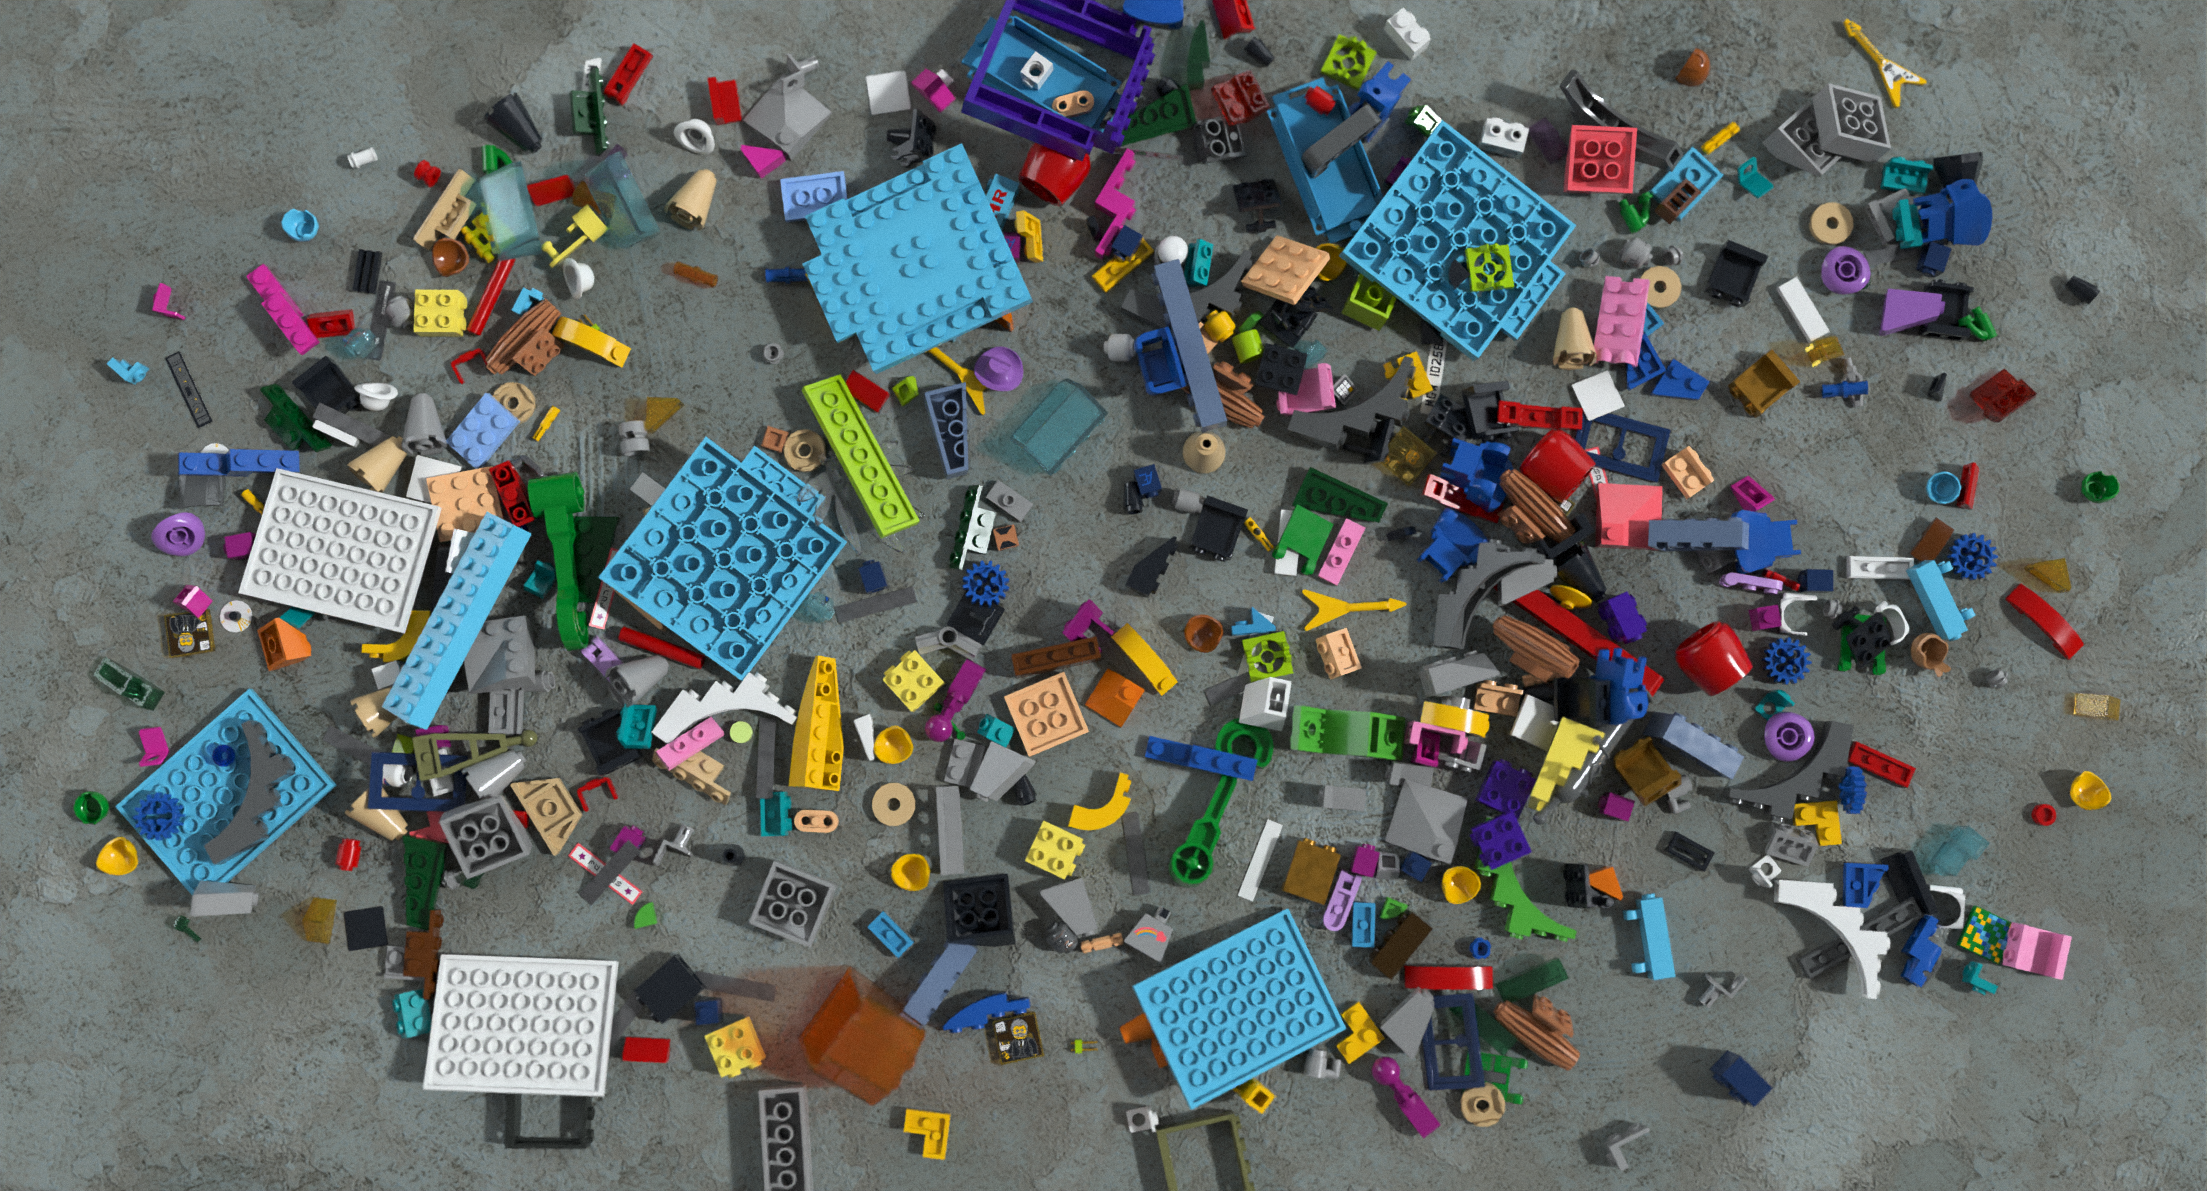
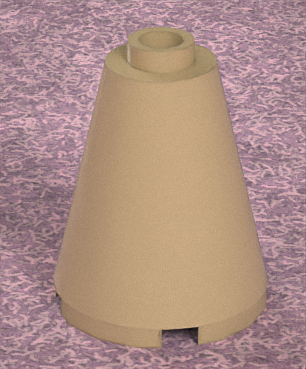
M707 169L698 170L666 203L664 207L665 212L667 213L669 210L672 213L671 218L688 229L692 230L693 227H698L697 231L702 230L705 226L717 183L714 173Z
M1568 308L1561 314L1553 354V364L1556 365L1557 363L1560 369L1565 370L1583 369V365L1589 363V366H1592L1596 362L1597 355L1584 314L1578 308Z
M1196 432L1189 436L1184 443V461L1197 473L1207 474L1213 472L1221 466L1225 459L1224 443L1219 436L1212 432Z
M400 436L388 438L347 464L349 470L363 484L372 486L370 490L383 493L407 455L402 449L403 438Z
M393 686L354 698L350 701L351 705L357 704L358 707H356L355 712L368 731L373 729L374 732L371 734L373 738L378 736L397 718L396 715L382 707Z
M382 787V797H389ZM369 789L351 805L353 808L351 812L349 810L344 812L350 818L391 841L394 838L399 841L408 832L405 829L408 824L398 810L368 809Z

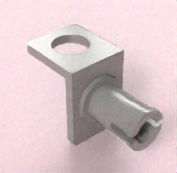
M790 53L787 54V69L792 75L781 80L782 93L784 95L804 87V74L819 68V63L814 55L797 62ZM796 80L794 85L787 87L790 81Z
M681 824L674 841L668 842L663 840L653 860V864L659 866L668 847L692 857L693 854L691 851L686 850V845L694 829Z
M1706 973L1704 976L1710 981L1711 985L1698 1000L1710 1009L1711 1005L1721 994H1726L1732 999L1747 981V978L1740 973L1726 989Z

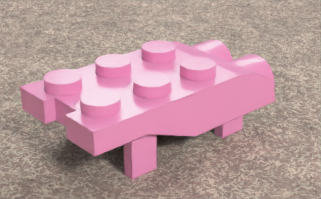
M1605 276L1594 342L1597 355L1596 364L1599 361H1606L1613 364L1627 363L1637 367L1644 330L1650 285L1649 279L1634 278L1633 282H1622L1621 277Z

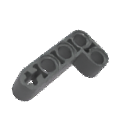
M1369 104L1365 105L1303 153L1301 159L1305 169L1313 179L1318 177L1329 167L1333 160L1381 124L1382 120Z

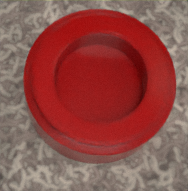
M2049 804L2036 805L2031 814L2033 821L2041 826L2053 824L2057 816L2055 809Z

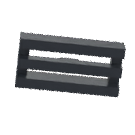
M359 249L352 289L354 292L376 295L383 253ZM372 257H375L370 289H367Z
M1674 831L1673 837L1669 840V844L1664 851L1705 872L1715 852ZM1677 839H1680L1685 843L1695 847L1696 849L1708 854L1707 857L1705 858L1699 855L1698 853L1688 849L1687 847L1677 843ZM1675 846L1704 862L1703 865L1673 850V847Z

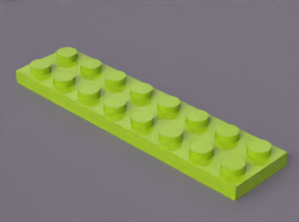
M841 374L804 386L801 391L880 538L917 525L920 522Z

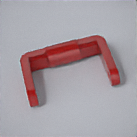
M480 348L473 351L469 350L451 362V367L461 384L465 382L457 365L465 363L481 354L485 364H488L485 360L487 356Z
M1764 568L1761 573L1765 578L1782 581L1783 585L1794 591H1797L1800 587L1799 583Z
M609 777L588 781L585 783V786L577 790L585 812L589 811L582 792L597 788L602 783L607 782L614 800L618 799L612 780Z

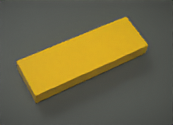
M1143 239L1130 263L1126 260L1122 262L1114 257L1093 274L1092 278L1107 293L1154 254V250Z

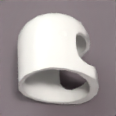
M1178 236L1166 237L1155 249V264H1161L1158 259L1159 255L1163 263L1179 259L1182 267L1188 257L1187 243Z

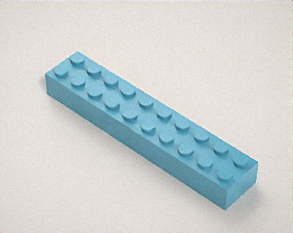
M486 512L382 705L383 708L407 723L427 730L526 546L531 533Z

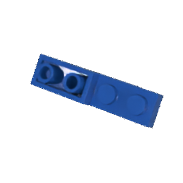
M1002 992L981 998L954 1014L943 1025V1029L949 1030V1033L961 1032L963 1027L971 1026V1030L982 1029L984 1024L989 1022L988 1014H991L992 1018L1005 1016L1004 1012L1013 1011L1014 1014L1027 1012L1026 1009L1031 1006L1030 997L1008 1000L1007 992Z

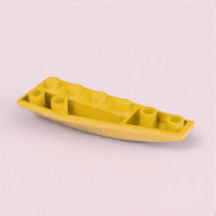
M815 656L796 722L789 786L839 791L844 746L836 659Z

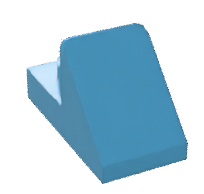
M1253 607L1250 608L1252 624H1248V621L1235 622V626H1231V636L1272 633L1276 631V626Z

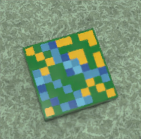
M1973 905L1956 945L1999 965L2007 946L2008 930L2012 922Z

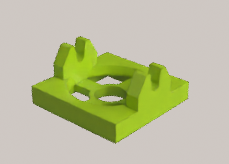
M1339 34L1321 70V74L1359 91L1377 51L1368 48L1364 40L1358 41L1356 36L1347 38ZM1342 48H1352L1348 55L1341 56L1337 54V51ZM1358 51L1364 57V66L1357 63L1355 56ZM1345 58H1351L1354 61V66L1349 69L1345 68L1342 61ZM1333 60L1340 63L1341 69L1334 68ZM1356 70L1360 72V74H1358L1355 77H1351L1348 72Z
M1485 244L1477 248H1467L1465 250L1467 270L1470 273L1468 276L1470 293L1511 289L1514 287L1509 244ZM1491 253L1498 255L1504 264L1496 265L1495 262L1491 261ZM1483 254L1484 262L1481 266L1474 267L1476 259ZM1490 263L1494 267L1492 275L1485 274L1483 270L1484 264ZM1505 271L1503 278L1494 283V275L1497 272ZM1481 273L1482 276L1486 277L1487 283L1480 281L1476 274Z
M1284 631L1241 640L1251 682L1294 673L1291 663L1292 657L1289 652L1290 648ZM1267 641L1277 643L1282 650L1274 652L1272 649H1269ZM1258 643H1261V652L1258 656L1252 657L1253 648ZM1264 651H1270L1273 654L1272 662H1263L1261 654ZM1284 657L1281 667L1274 671L1273 663L1275 659ZM1261 662L1263 665H1266L1267 673L1259 671L1254 666V663Z

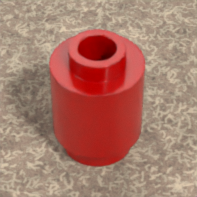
M1316 86L1315 89L1310 87L1304 96L1307 100L1305 104L1320 115L1328 116L1337 102L1333 99L1332 95L1319 86Z
M342 838V842L338 845L335 864L339 865L340 870L352 871L353 867H358L362 848L360 840Z

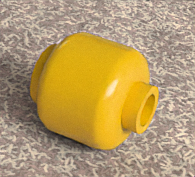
M1215 310L1206 316L1208 321L1204 324V328L1213 341H1220L1222 343L1235 334L1233 330L1236 325L1226 311L1218 313Z

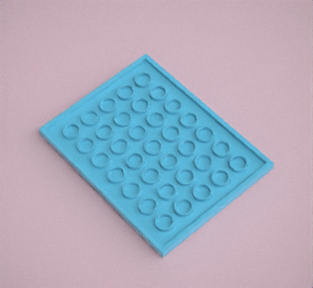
M248 689L115 807L133 828L140 833L142 828H135V825L139 822L133 819V816L139 813L134 810L135 807L142 806L139 802L140 800H147L148 794L155 796V793L171 794V799H179L176 805H183L184 808L179 811L185 814V817L180 818V821L184 823L183 826L176 827L179 830L178 833H171L172 838L170 839L163 838V840L157 841L155 838L147 839V834L140 836L193 896L200 881L228 883L337 785L253 689ZM248 720L258 721L264 726L266 730L265 736L268 741L272 742L275 746V754H286V756L292 759L294 763L293 769L296 774L273 786L280 793V801L283 806L260 818V821L262 820L268 828L267 834L270 838L224 864L214 865L204 845L217 837L231 823L241 808L251 775L249 745L241 724ZM158 802L157 808L161 807L160 802ZM172 813L146 815V819L172 818ZM161 825L157 826L158 831L161 830Z
M1288 908L1132 986L1191 1110L1346 1029Z

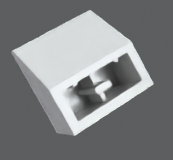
M1268 677L1246 684L1239 723L1282 731L1286 719L1292 681Z

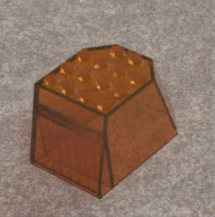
M849 966L802 1031L798 1040L808 1069L811 1072L873 1107L888 1096L892 1090H896L902 1081L901 1077L903 1074L911 1070L915 1064V1058L925 1038L926 1031L920 1022L903 1011L906 1007L856 969Z

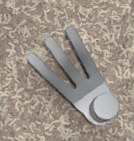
M521 455L519 459L512 463L517 470L526 464L540 477H546L540 467L525 455Z

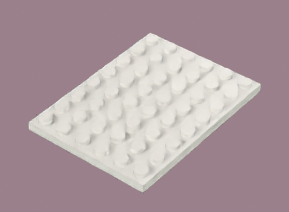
M276 468L238 593L405 634L442 508Z
M441 954L423 1089L604 1097L619 962Z

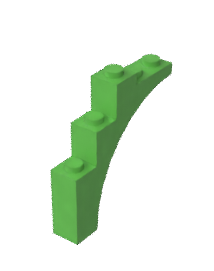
M1486 817L1485 822L1492 818ZM1478 848L1474 868L1480 870L1479 874L1492 877V874L1495 873L1489 899L1495 901L1494 905L1507 908L1508 904H1510L1504 930L1510 932L1511 937L1523 939V935L1530 937L1531 930L1534 929L1533 933L1546 936L1547 932L1555 934L1554 939L1566 942L1568 938L1575 939L1576 930L1558 924L1545 916L1531 903L1516 879L1511 862L1490 870L1488 866H1483L1479 858L1482 852Z

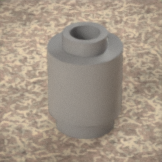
M1180 488L1178 492L1174 491L1171 503L1175 504L1174 509L1192 514L1195 512L1200 513L1204 497L1200 496V493Z

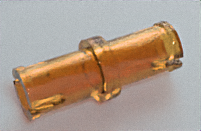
M677 261L673 269V274L688 278L693 283L699 282L714 288L718 282V275L703 271L699 266L692 267Z

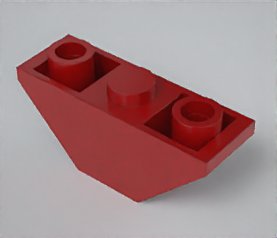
M510 460L489 468L513 525L521 527L536 520L528 500L529 496L526 486Z

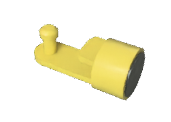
M587 204L572 216L575 222L566 231L572 233L580 227L585 234L564 252L559 254L550 241L542 245L541 249L544 252L546 251L553 259L549 264L551 268L557 266L589 238L594 242L609 230L608 224L591 205Z

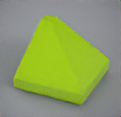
M914 376L906 377L892 388L902 406H905L919 395Z
M397 734L391 753L415 754L413 739Z

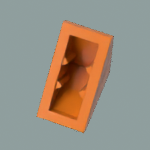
M1607 866L1589 872L1590 887L1616 900H1622L1623 895L1613 867Z

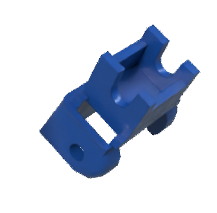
M1125 0L1122 13L1139 21L1150 24L1169 25L1168 29L1179 30L1183 26V0Z
M1389 61L1371 80L1361 85L1357 94L1361 98L1360 101L1352 104L1348 109L1352 116L1364 107L1362 104L1366 101L1380 112L1379 118L1382 122L1364 137L1367 143L1372 140L1387 121L1401 98L1402 92L1411 81V78L1404 73L1396 80L1391 79L1388 73L1394 65Z
M1957 180L1951 185H1946V188L1941 189V193L1913 198L1915 206L1921 205L1920 210H1918V214L1924 224L1921 229L1927 228V232L1921 233L1923 243L1947 238L1948 241H1951L1952 245L1979 246L1987 239L1993 219L1992 207L1988 197L1979 192L1974 180ZM1946 194L1950 195L1953 203H1949Z
M1169 327L1139 335L1135 339L1133 346L1138 354L1137 361L1141 369L1146 392L1153 396L1185 387L1182 368ZM1161 341L1163 348L1142 353V346Z
M1453 438L1452 445L1458 447V449L1451 447L1449 456L1454 457L1451 465L1443 463L1442 470L1450 474L1441 472L1440 478L1449 481L1452 485L1463 488V493L1467 495L1466 499L1486 512L1495 511L1506 497V493L1499 485L1501 481L1499 477L1507 469L1513 470L1512 463L1508 460L1511 448L1500 442L1486 441V444L1481 443L1480 446Z
M1446 507L1442 510L1430 530L1432 534L1431 539L1434 541L1416 561L1420 563L1426 559L1443 575L1438 580L1440 583H1443L1460 565L1462 567L1474 565L1477 562L1479 543H1488V539L1469 518L1456 510Z
M1740 510L1731 515V517L1742 518V521L1749 524L1748 550H1734L1738 561L1735 562L1737 573L1746 574L1768 568L1773 565L1775 559L1789 558L1801 554V550H1793L1790 528L1791 525L1797 524V520L1771 522L1770 517H1767L1766 513Z
M1614 648L1612 660L1610 661V650H1599L1595 675L1587 678L1610 680L1611 724L1608 725L1625 724L1629 719L1642 718L1648 709V691H1645V685L1642 684L1647 658L1644 656L1638 657L1636 662L1632 658L1622 657V648ZM1638 688L1637 692L1629 693V689Z

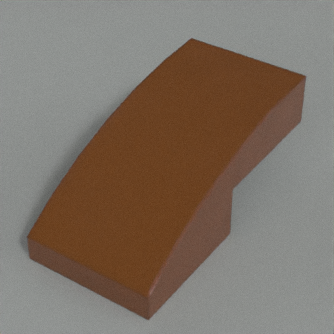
M1935 517L1922 533V538L1909 553L1921 562L1924 560H1934L1951 537L1954 529Z

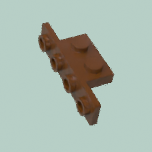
M441 909L430 911L429 932H406L403 976L425 977L423 999L425 1000L432 999L436 995V972L439 971L440 965L438 950L442 946V938L439 937L444 922Z

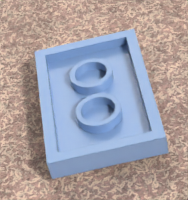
M844 171L780 179L786 223L806 220V215L840 199H848Z
M485 393L446 441L475 469H479L486 464L520 423V420L491 394Z

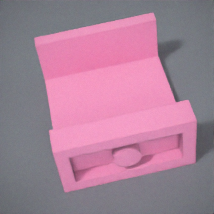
M1321 363L1317 364L1318 368L1303 370L1297 396L1278 391L1279 399L1276 400L1278 411H1281V414L1284 416H1292L1294 410L1310 413L1336 408L1332 371L1329 364Z
M1416 721L1407 723L1404 744L1418 745L1421 730L1453 736L1450 754H1462V750H1466L1468 737H1465L1466 732Z
M2012 922L2008 930V941L2003 953L2002 965L2062 980L2072 937Z

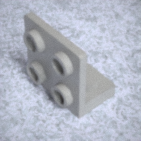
M1906 188L1879 201L1874 200L1865 206L1882 245L1896 240L1897 226L1896 221L1893 220L1892 210L1897 202L1908 199L1909 205L1914 204ZM1919 216L1920 228H1922L1924 224Z

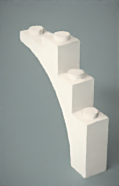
M749 672L735 692H733L734 687L726 681L722 683L715 681L702 700H699L701 696L692 689L689 692L682 690L652 733L669 744L698 722L712 715L730 710L749 709L763 711L775 715L791 725L796 724L798 717L795 715L797 713L795 709L787 704L785 707L779 704L777 696L771 692L765 694L770 686L765 683L767 679L758 672L755 675Z
M1774 880V902L1792 905L1808 911L1829 925L1846 944L1856 963L1861 982L1862 998L1877 999V994L1880 993V982L1877 981V972H1880L1881 961L1878 959V954L1887 955V950L1890 949V938L1887 937V932L1860 930V926L1863 925V913H1860V908L1833 906V902L1837 898V891L1833 889V884Z

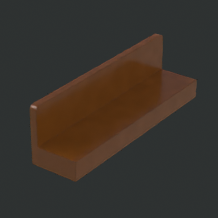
M1096 636L1011 654L1017 679L1101 661Z

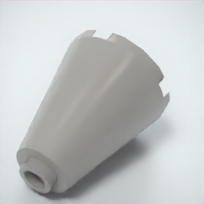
M417 394L410 402L402 439V449L404 452L412 455L413 451L420 452V456L439 454L443 452V447L447 448V441L434 400L428 394Z
M655 655L612 666L605 673V678L609 677L610 683L607 684L608 689L618 703H626V707H630L668 673L669 665L664 657Z
M512 749L466 767L461 771L464 775L469 773L466 779L481 799L485 797L489 799L497 797L525 768L523 763L526 762V759L520 751L515 753Z

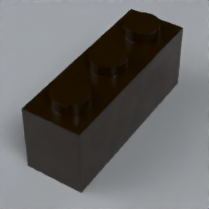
M1408 911V913L1403 912L1396 921L1398 925L1395 929H1389L1383 937L1385 941L1380 947L1376 946L1369 954L1371 958L1368 962L1390 980L1394 978L1433 929L1412 911Z

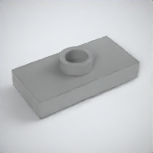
M999 480L986 496V499L1019 522L1023 521L1033 507L1031 502Z

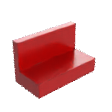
M1212 0L1224 39H1228L1238 32L1250 33L1255 30L1247 0Z
M716 76L707 78L713 117L716 124L723 125L741 122L742 115L736 80L718 82Z

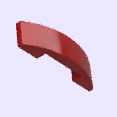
M1498 401L1497 423L1536 429L1581 430L1583 408L1564 406L1556 408L1523 405L1520 402Z
M1428 474L1422 495L1458 512L1495 524L1498 523L1499 516L1497 513L1502 510L1504 503L1495 511L1486 512L1466 499L1467 495L1463 493L1464 489L1450 484L1447 480Z
M2019 584L2005 598L2020 614H2025L2054 642L2052 645L2067 660H2070L2084 645L2070 624L2045 600L2023 584Z
M1404 966L1405 988L1416 989L1418 986L1421 989L1439 990L1493 989V966Z

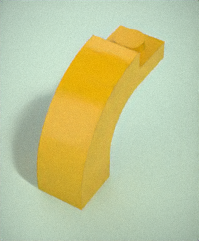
M560 316L552 332L555 338L569 345L589 351L618 367H623L631 348L616 341L613 337L563 316Z
M411 611L406 632L399 640L386 645L362 644V653L369 654V658H383V662L386 663L396 660L406 661L428 622L431 611Z
M1128 623L1111 636L1119 648L1139 668L1161 696L1178 683L1164 662Z
M1424 701L1421 723L1464 731L1485 738V734L1489 730V715Z
M1119 774L1114 795L1111 801L1104 807L1087 809L1074 805L1068 826L1081 830H1097L1109 826L1119 819L1131 798L1123 796V793H1128L1131 780H1128L1129 775Z
M1255 1077L1232 1088L1247 1104L1263 1114L1275 1098V1095Z

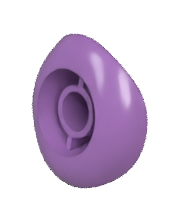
M1839 246L1831 250L1825 257L1821 269V277L1825 286L1832 292L1843 295L1852 294L1863 289L1871 276L1869 264L1863 254L1856 249L1846 246Z
M1000 346L989 349L978 358L974 367V373L979 382L986 388L993 391H1010L1015 389L1022 381L1023 365L1016 352L1007 347Z
M183 512L162 520L154 528L151 539L154 545L166 554L188 556L198 551L203 545L205 529L202 521L197 516Z
M1780 712L1768 720L1764 739L1769 752L1776 759L1791 762L1802 758L1809 752L1814 743V731L1809 721L1801 715L1793 712Z

